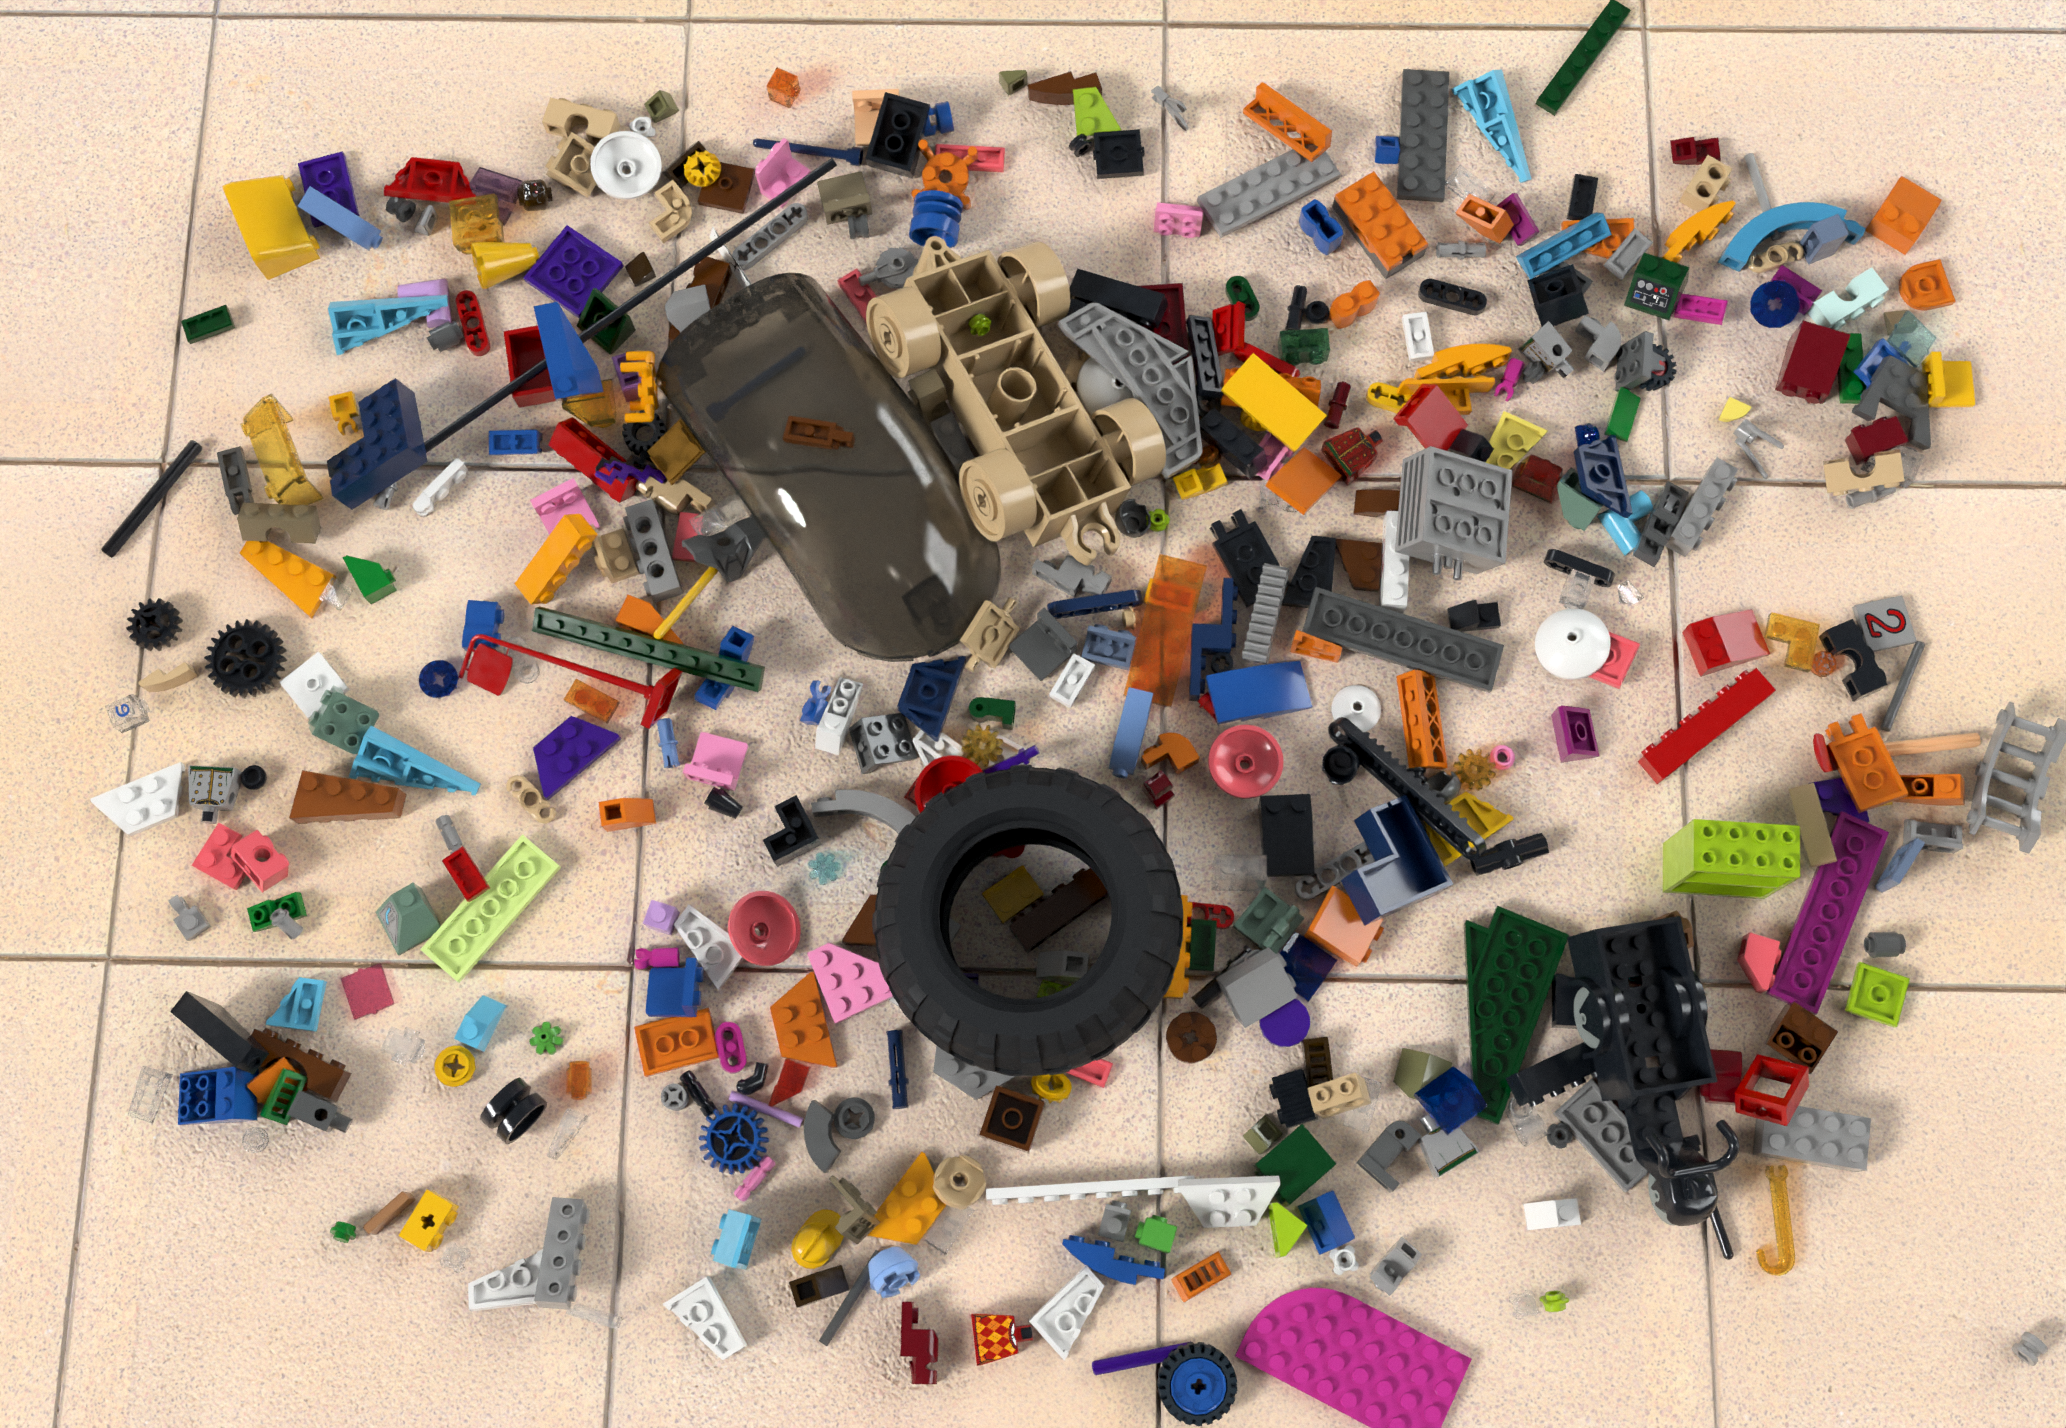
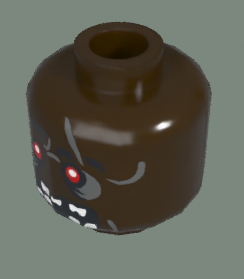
M541 179L525 180L521 183V187H517L519 205L523 206L526 211L546 210L548 201H553L551 187H546V183Z

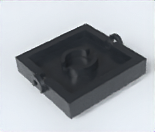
M1140 129L1094 133L1095 150H1093V160H1096L1097 179L1144 176L1143 157L1145 153L1144 147L1141 146Z

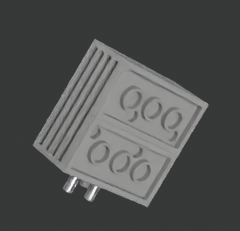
M1432 446L1404 458L1402 463L1395 552L1433 562L1432 573L1435 575L1441 574L1442 565H1444L1445 569L1454 568V580L1462 579V571L1479 574L1505 564L1513 470Z

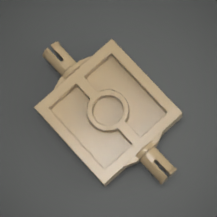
M1008 597L1002 609H999L991 601H984L960 639V642L972 654L967 665H965L967 670L974 672L980 661L994 669L999 664L1009 645L1021 629L1013 622L1010 616L1011 611L1017 604L1014 599Z

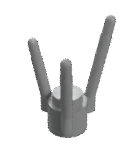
M1745 419L1733 433L1738 437L1735 443L1743 449L1762 477L1767 479V473L1745 442L1751 444L1759 436L1780 449H1783L1784 445L1774 437L1758 429L1748 419Z

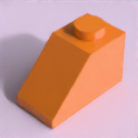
M1468 194L1455 212L1457 216L1482 236L1499 244L1514 226L1506 210L1471 194Z

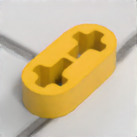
M1376 382L1369 386L1366 399L1372 406L1398 413L1411 398V395H1397V387ZM1376 390L1381 391L1379 399L1374 398ZM1399 397L1404 398L1402 406L1397 405Z

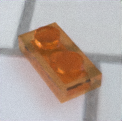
M575 679L563 699L566 703L606 724L609 723L620 704L618 700L578 679Z

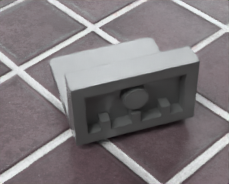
M1044 607L1037 613V621L1009 645V648L1039 681H1043L1077 651V641Z
M902 713L861 718L849 728L862 774H869L883 764L911 761L917 758L907 721Z

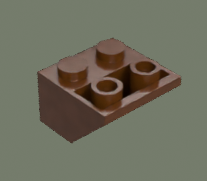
M1792 1002L1784 1006L1772 1024L1766 1045L1792 1063L1807 1066L1809 1074H1812L1838 1031L1796 1002Z

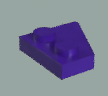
M1842 778L1814 782L1823 812H1830L1834 816H1838L1842 811L1867 823L1870 822L1867 811L1858 813Z

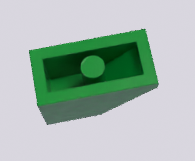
M348 555L343 557L362 595L370 604L397 591L393 584L396 579L389 568L385 570L380 563Z

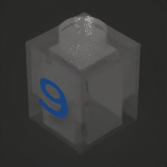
M134 694L105 705L113 728L121 733L150 722L147 714L150 712L148 704L144 699H140Z

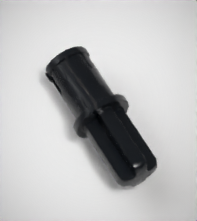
M1296 285L1294 287L1291 305L1287 308L1289 314L1285 330L1289 333H1300L1302 317L1306 313L1304 305L1307 288L1305 286Z

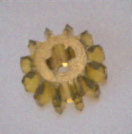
M978 724L975 727V731L969 728L966 732L967 736H963L961 742L965 745L962 746L961 752L968 753L966 758L969 760L975 759L974 763L977 765L982 761L984 767H987L989 760L996 763L998 760L997 755L1002 754L1003 749L999 746L1003 744V739L996 738L999 734L998 730L993 733L989 732L991 729L990 725H987L985 730H982V727ZM980 742L985 743L984 749L979 748Z
M1471 749L1466 751V755L1460 753L1458 755L1459 761H1455L1453 767L1457 769L1454 773L1461 777V785L1465 782L1468 783L1467 790L1471 791L1474 785L1478 791L1482 790L1483 785L1489 786L1491 784L1489 778H1494L1496 775L1494 771L1490 770L1496 766L1495 762H1487L1491 755L1486 754L1485 757H1482L1481 749H1478L1475 755ZM1472 765L1476 766L1477 774L1472 773Z

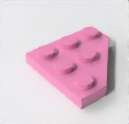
M827 943L807 953L834 1023H840L893 998L889 986L883 978L878 962L844 949L834 943Z

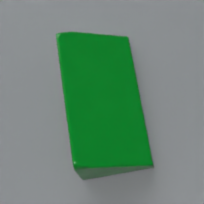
M1619 388L1604 435H1616V439L1628 441L1641 400L1640 397L1626 388Z

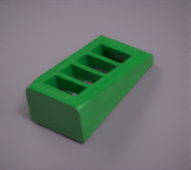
M283 1068L260 1115L266 1119L288 1125L291 1116L287 1115V1112L298 1091L303 1090L308 1079L307 1076ZM286 1077L299 1081L297 1086L284 1082ZM281 1088L293 1090L292 1095L280 1092ZM277 1097L289 1100L287 1105L276 1101ZM273 1106L284 1109L283 1113L272 1111Z

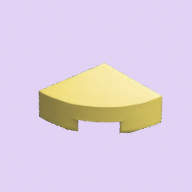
M1729 397L1718 420L1730 422L1743 418L1750 411L1751 406Z

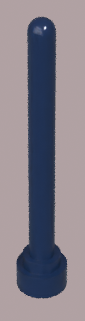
M760 138L753 140L754 147L770 150L776 143H780V141ZM789 143L792 153L844 159L853 166H861L863 148L853 146L852 149L841 150Z

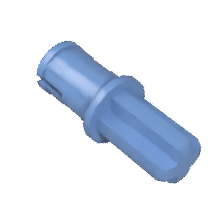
M670 718L660 719L657 722L660 737L658 746L662 749L664 768H674L673 765L678 767L680 766L676 748L678 741L674 737L672 720Z

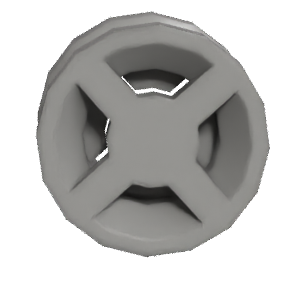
M669 1084L661 1092L663 1105L673 1111L682 1110L689 1103L688 1091L679 1084Z
M2024 1332L2020 1343H2015L2011 1349L2024 1362L2035 1366L2039 1355L2045 1354L2048 1348L2035 1335Z

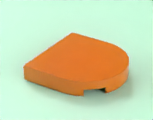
M1940 259L1910 267L1899 281V293L1902 299L1914 309L1927 311L1953 305L1956 302Z

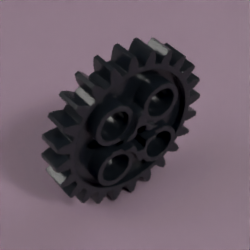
M246 619L244 626L237 620L235 628L227 624V632L224 633L218 630L220 638H211L212 642L215 643L214 647L209 646L206 648L211 652V655L204 657L208 662H211L205 666V669L211 672L208 678L215 680L213 684L217 688L221 687L222 692L227 694L230 691V695L235 698L239 693L242 698L246 699L248 692L251 696L256 697V690H260L265 694L264 686L268 685L273 688L274 685L271 680L273 678L280 680L281 678L277 675V672L285 671V668L280 665V663L287 661L281 655L287 651L283 646H280L284 641L277 637L278 633L275 630L270 631L271 628L267 624L262 626L258 620L252 625V622ZM242 640V645L239 648L234 649L235 644L238 641ZM266 646L265 651L257 655L259 648ZM226 653H233L242 658L251 657L255 661L266 662V664L260 665L247 659L241 661L238 657L226 655ZM234 663L233 669L226 672L227 666ZM257 669L256 675L249 678L250 672Z

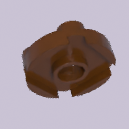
M1181 1013L1170 1022L1167 1028L1166 1043L1174 1058L1183 1063L1194 1064L1208 1058L1215 1049L1217 1043L1216 1028L1210 1019L1201 1013ZM1194 1031L1196 1032L1195 1036L1199 1040L1198 1042L1193 1041L1190 1045L1187 1043V1038L1184 1037V1034Z

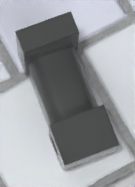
M1404 1121L1393 1122L1385 1128L1356 1163L1391 1193L1400 1183L1386 1172L1387 1168L1403 1150L1405 1152L1410 1150L1422 1135ZM1396 1131H1399L1402 1134L1401 1139H1398L1395 1136Z

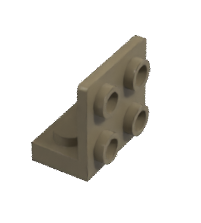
M861 171L817 182L827 225L846 221L850 215L860 217L862 214H867V216L873 214L869 194L867 193Z
M832 1175L829 1180L854 1208L852 1211H848L841 1216L835 1228L841 1235L858 1245L880 1223L875 1217L877 1211L869 1202H865L860 1197V1191L852 1183L849 1184L843 1177L839 1180Z

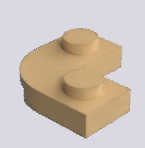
M674 180L654 192L655 197L666 211L651 220L649 226L663 244L683 231L689 225L692 218L690 202Z

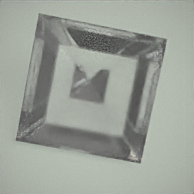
M1629 580L1618 586L1619 603L1636 604L1644 598Z

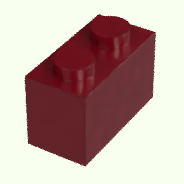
M1886 416L1873 421L1872 425L1866 427L1864 424L1858 425L1850 430L1851 433L1845 439L1856 465L1874 460V453L1896 449L1901 450L1909 442L1897 416L1889 419Z

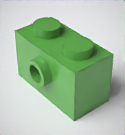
M1152 1215V1218L1147 1217L1144 1222H1139L1135 1238L1139 1239L1138 1245L1168 1254L1171 1251L1177 1226L1167 1224L1168 1219Z

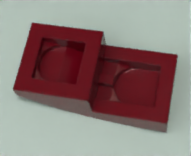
M1694 137L1670 140L1673 164L1702 165L1707 155L1721 162L1718 137L1695 141Z

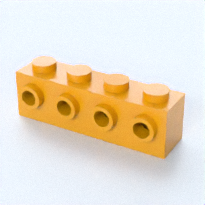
M567 514L561 518L515 582L517 588L531 605L549 603L554 598V593L566 582L571 570L579 564V559L591 548L592 542L598 534L581 514Z
M1181 895L1183 904V941L1171 985L1163 998L1183 999V993H1188L1189 978H1184L1185 968L1190 966V953L1185 952L1186 942H1191V927H1187V917H1192V902H1188V895Z

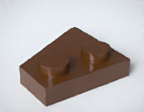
M1336 539L1335 548L1338 549L1353 590L1378 592L1382 543Z

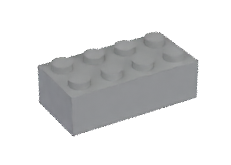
M1802 1106L1797 1107L1788 1126L1756 1118L1753 1155L1852 1172L1867 1171L1871 1118Z

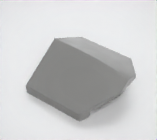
M705 285L678 290L672 293L665 305L667 319L683 336L715 329Z

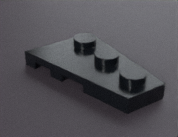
M1311 536L1281 606L1309 608L1315 587L1332 592L1336 538Z

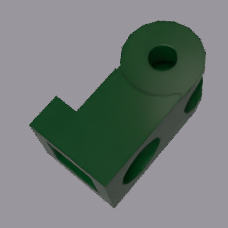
M976 697L969 704V712L975 722L984 723L987 720L1002 722L1003 729L1013 730L1016 703L1012 700Z

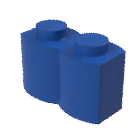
M1316 199L1302 207L1299 225L1306 235L1313 238L1316 248L1325 255H1329L1339 248L1343 238V230L1335 219L1329 217L1326 207Z
M468 600L462 636V648L467 651L472 637L477 634L501 640V633H498L499 624L504 622V609H501L498 602ZM483 639L476 640L473 649L476 650L477 646L480 643H483L494 649H496V647H500V645Z

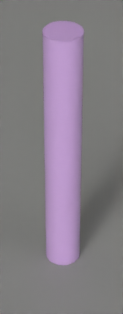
M732 1091L729 1100L743 1106L746 1105L750 1109L799 1128L804 1120L800 1116L736 1091Z

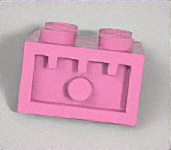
M783 138L780 143H776L772 147L768 157L758 163L755 174L761 194L772 200L811 171L792 158L789 142ZM789 200L780 205V207L783 208Z
M1157 202L1154 232L1165 236L1176 234L1182 235L1185 238L1200 237L1203 210L1201 207Z
M574 478L530 500L549 535L561 518L567 514H581L590 525L594 524L596 529L600 527Z
M701 732L691 765L685 763L683 774L689 780L735 791L748 745L744 742Z

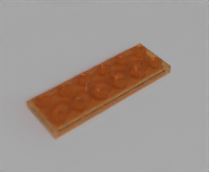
M1159 554L1124 697L1127 696L1128 688L1131 687L1153 693L1152 704L1168 708L1172 707L1207 565Z

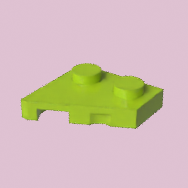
M1096 87L1073 89L1077 136L1080 134L1094 136L1095 132L1121 131L1120 126Z

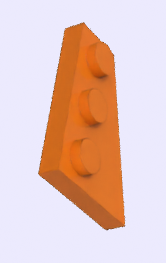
M1634 218L1606 219L1612 235L1581 252L1609 259L1634 229ZM1581 220L1563 221L1561 229L1564 230Z

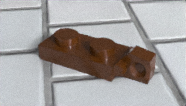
M790 415L788 416L782 438L786 443L830 450H839V446L853 448L855 443L854 433L844 431V428L838 426L835 422Z

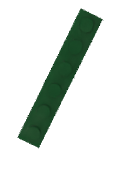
M1616 0L1609 1L1539 96L1536 105L1554 116L1557 114L1631 12L1629 8Z

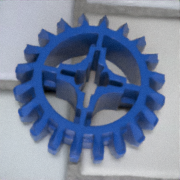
M733 1104L732 1112H730L728 1105H723L724 1114L715 1109L713 1111L717 1117L715 1120L709 1116L706 1117V1120L711 1123L710 1127L701 1126V1130L706 1131L707 1136L700 1135L699 1140L706 1141L707 1144L701 1145L699 1148L701 1151L709 1150L703 1158L706 1161L714 1158L710 1164L712 1168L717 1167L721 1163L719 1167V1172L721 1173L726 1171L727 1166H729V1174L731 1175L735 1174L737 1166L740 1173H745L744 1164L753 1169L754 1164L751 1160L753 1158L758 1162L762 1160L760 1156L756 1155L758 1151L767 1152V1149L760 1145L761 1142H769V1138L761 1137V1134L768 1132V1128L758 1127L763 1124L764 1119L758 1118L754 1121L758 1113L753 1110L747 1115L749 1107L746 1105L742 1107L741 1112H739L738 1104ZM737 1118L736 1123L729 1130L717 1129L724 1121ZM745 1120L753 1129L754 1142L745 1139L743 1135ZM738 1132L737 1137L744 1141L745 1144L734 1142L730 1146L731 1141L724 1137L723 1134L734 1136ZM714 1136L724 1141L723 1158L715 1149ZM742 1147L751 1149L743 1158L730 1160L737 1149Z

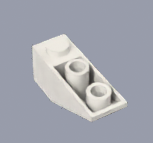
M842 677L839 678L817 727L815 749L839 755L847 737L863 683Z

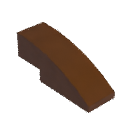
M1070 71L1027 85L1029 100L1043 104L1074 105L1073 89L1096 87L1102 96V86L1096 72L1074 79Z

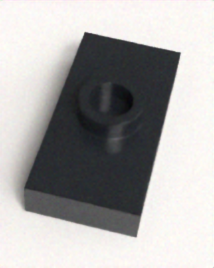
M1581 174L1574 175L1567 213L1568 220H1582L1593 214L1598 184L1597 177Z

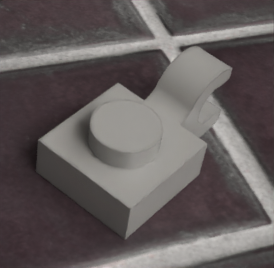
M178 895L168 900L173 909L179 914L173 921L186 940L191 941L211 927L198 906L194 905L189 908L184 898Z

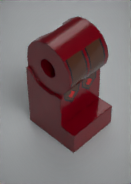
M1161 770L1143 783L1142 791L1156 809H1159L1175 797L1171 790L1173 788L1172 783Z

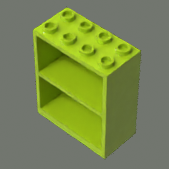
M1693 819L1663 843V893L1765 899L1800 878V826Z

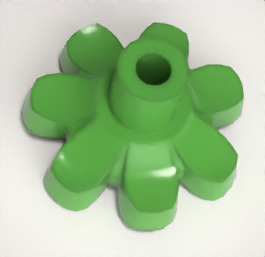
M543 1022L542 1028L534 1027L532 1033L535 1037L529 1040L531 1046H537L536 1053L542 1055L545 1050L550 1055L556 1053L555 1045L560 1046L563 1044V1038L557 1037L561 1033V1028L559 1026L551 1028L550 1022Z

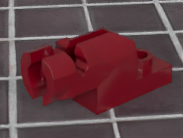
M902 1302L900 1356L912 1357V1361H909L912 1377L911 1384H937V1370L927 1368V1364L938 1362V1336L934 1329H913V1324H918L919 1308L914 1307V1302Z

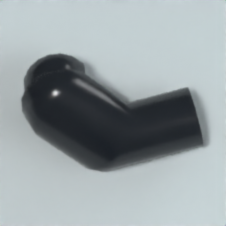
M756 1062L753 1076L745 1080H739L736 1085L737 1091L744 1095H751L762 1089L769 1065Z

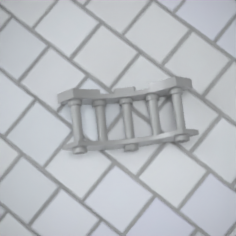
M2009 701L2005 710L2001 709L1996 718V723L1998 724L1991 737L1983 761H1980L1976 767L1975 775L1978 777L1971 809L1966 821L1970 823V834L1973 835L1976 834L1980 825H1984L2016 836V839L2019 840V851L2029 854L2041 836L2042 811L2037 810L2038 801L2045 798L2050 780L2049 777H2046L2051 762H2057L2066 743V720L2058 718L2054 726L2046 727L2017 717L2014 703ZM2012 725L2044 736L2046 742L2042 751L2035 753L2003 742L2010 726ZM1999 751L2033 762L2035 768L2032 777L2027 780L1994 769ZM1990 778L2024 789V792H2026L2024 804L2018 805L1988 795ZM1986 804L2016 814L2021 819L2020 827L1986 816Z

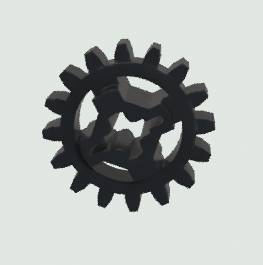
M149 598L147 605L139 602L140 609L131 610L135 615L134 617L127 618L132 625L126 627V629L132 633L129 636L130 639L136 642V645L140 648L144 647L148 651H152L154 647L158 651H162V645L165 644L167 647H171L169 641L171 639L178 640L175 633L182 632L183 629L178 624L182 623L183 619L178 616L180 614L179 610L173 608L174 605L167 601L165 603L161 598H158L155 603V601ZM150 621L154 624L157 623V625H159L160 628H157L156 626L150 624Z

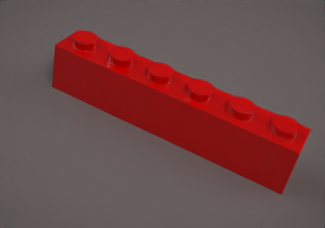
M1757 668L1750 673L1747 670L1743 671L1735 678L1737 681L1732 687L1728 684L1716 693L1717 699L1713 702L1708 699L1697 708L1700 711L1694 717L1688 714L1679 722L1681 727L1675 732L1672 728L1660 737L1662 742L1657 746L1651 743L1641 751L1643 757L1638 763L1656 784H1659L1776 691Z

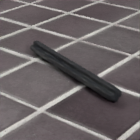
M194 440L189 441L101 548L103 553L111 558L116 555L201 452L202 446Z

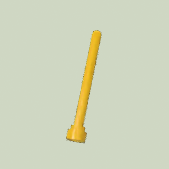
M709 567L656 629L653 634L655 639L660 640L664 637L717 574L718 570L716 568Z

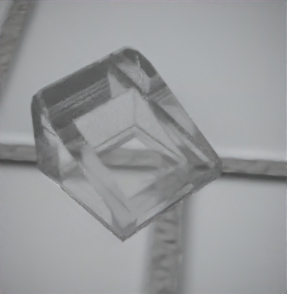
M331 577L320 594L319 599L341 611L353 590Z

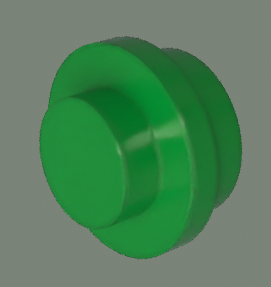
M337 1221L335 1226L331 1227L330 1233L334 1235L333 1239L348 1243L349 1240L356 1238V1227L349 1223Z

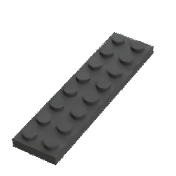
M1318 587L1314 589L1302 630L1304 633L1339 645L1342 648L1413 670L1425 671L1430 675L1488 693L1493 689L1504 648L1503 644Z

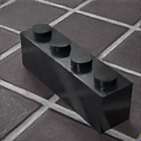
M1078 268L1069 288L1070 300L1075 299L1086 304L1098 303L1133 322H1137L1138 325L1146 329L1150 327L1159 328L1168 306V301L1163 293Z
M1583 1042L1505 1078L1519 1107L1529 1103L1530 1107L1544 1102L1543 1096L1546 1094H1550L1551 1098L1566 1092L1564 1086L1568 1084L1572 1088L1586 1082L1584 1077L1591 1074L1592 1078H1596L1593 1058L1583 1059V1054L1593 1052L1595 1049Z

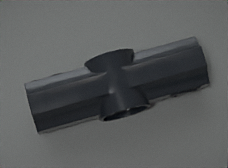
M1542 833L1519 840H1506L1496 844L1493 848L1487 849L1476 860H1470V864L1476 876L1501 868L1507 870L1523 864L1524 861L1547 855L1549 853L1548 843Z

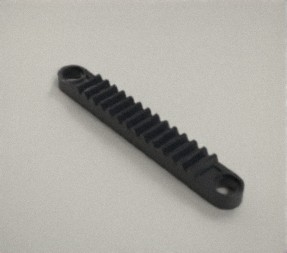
M1344 717L1337 718L1329 725L1328 733L1336 744L1350 747L1357 754L1360 765L1397 798L1406 795L1415 813L1460 854L1469 860H1476L1486 852L1487 847L1484 839L1467 824V818H1460V812L1452 811L1451 804L1445 805V799L1443 797L1437 798L1436 791H1429L1428 784L1422 785V779L1413 777L1414 772H1408L1405 764L1400 765L1399 758H1392L1391 751L1385 752L1384 745H1377L1376 738L1370 739L1369 732H1362L1350 720ZM1338 726L1344 730L1345 735L1339 731ZM1468 841L1473 843V845L1476 847V851H1474L1469 846Z

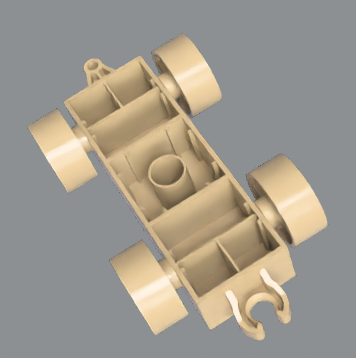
M932 236L927 239L918 264L913 270V276L906 279L904 287L872 298L867 305V329L879 361L887 372L895 378H904L928 368L930 370L935 368L945 385L947 400L980 455L963 463L960 469L959 483L966 510L972 522L984 537L991 541H999L1024 530L1033 547L1062 537L1066 541V547L1070 554L1078 562L1088 566L1095 559L1096 551L1084 543L1083 534L1088 531H1094L1103 538L1104 552L1109 556L1114 555L1120 546V534L1112 515L1116 513L1132 488L1131 486L1160 475L1165 467V443L1155 417L1142 402L1134 398H1128L1099 409L1092 414L1091 418L1087 414L1037 328L1063 319L1070 307V290L1065 271L1060 260L1049 246L1043 242L1036 241L1002 253L997 261L990 250L962 259L946 245L942 238ZM977 314H984L991 320L990 330L983 336L970 333L971 328L968 323Z

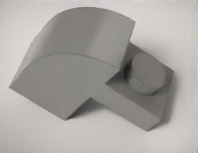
M1585 315L1575 332L1593 343L1584 359L1604 372L1620 348L1621 335L1613 322L1610 321L1605 328L1597 319Z
M1401 1237L1370 1273V1279L1379 1290L1385 1291L1390 1296L1397 1289L1402 1279L1417 1264L1422 1254Z

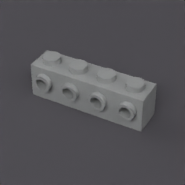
M1718 457L1713 461L1681 514L1679 521L1674 526L1670 539L1665 545L1666 547L1686 557L1691 549L1697 550L1703 540L1700 534L1703 529L1708 531L1715 520L1712 517L1714 510L1719 511L1726 501V498L1723 497L1725 491L1728 490L1730 492L1738 480L1734 477L1738 471L1736 467Z
M552 1197L534 1298L539 1308L570 1310L571 1302L576 1300L577 1286L574 1285L575 1278L580 1275L582 1265L579 1254L580 1250H584L586 1235L583 1234L584 1224H588L590 1218V1209L587 1208L583 1199Z

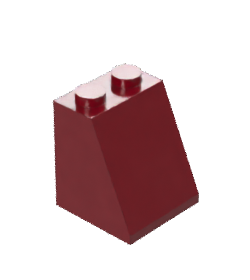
M1803 320L1788 341L1775 390L1782 392L1785 396L1803 398L1808 403L1822 404L1829 396L1850 334Z

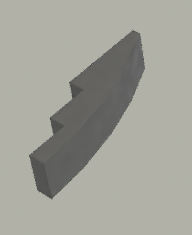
M1669 481L1665 483L1644 526L1633 556L1652 567L1656 566L1664 546L1670 539L1675 524L1680 519L1689 492Z

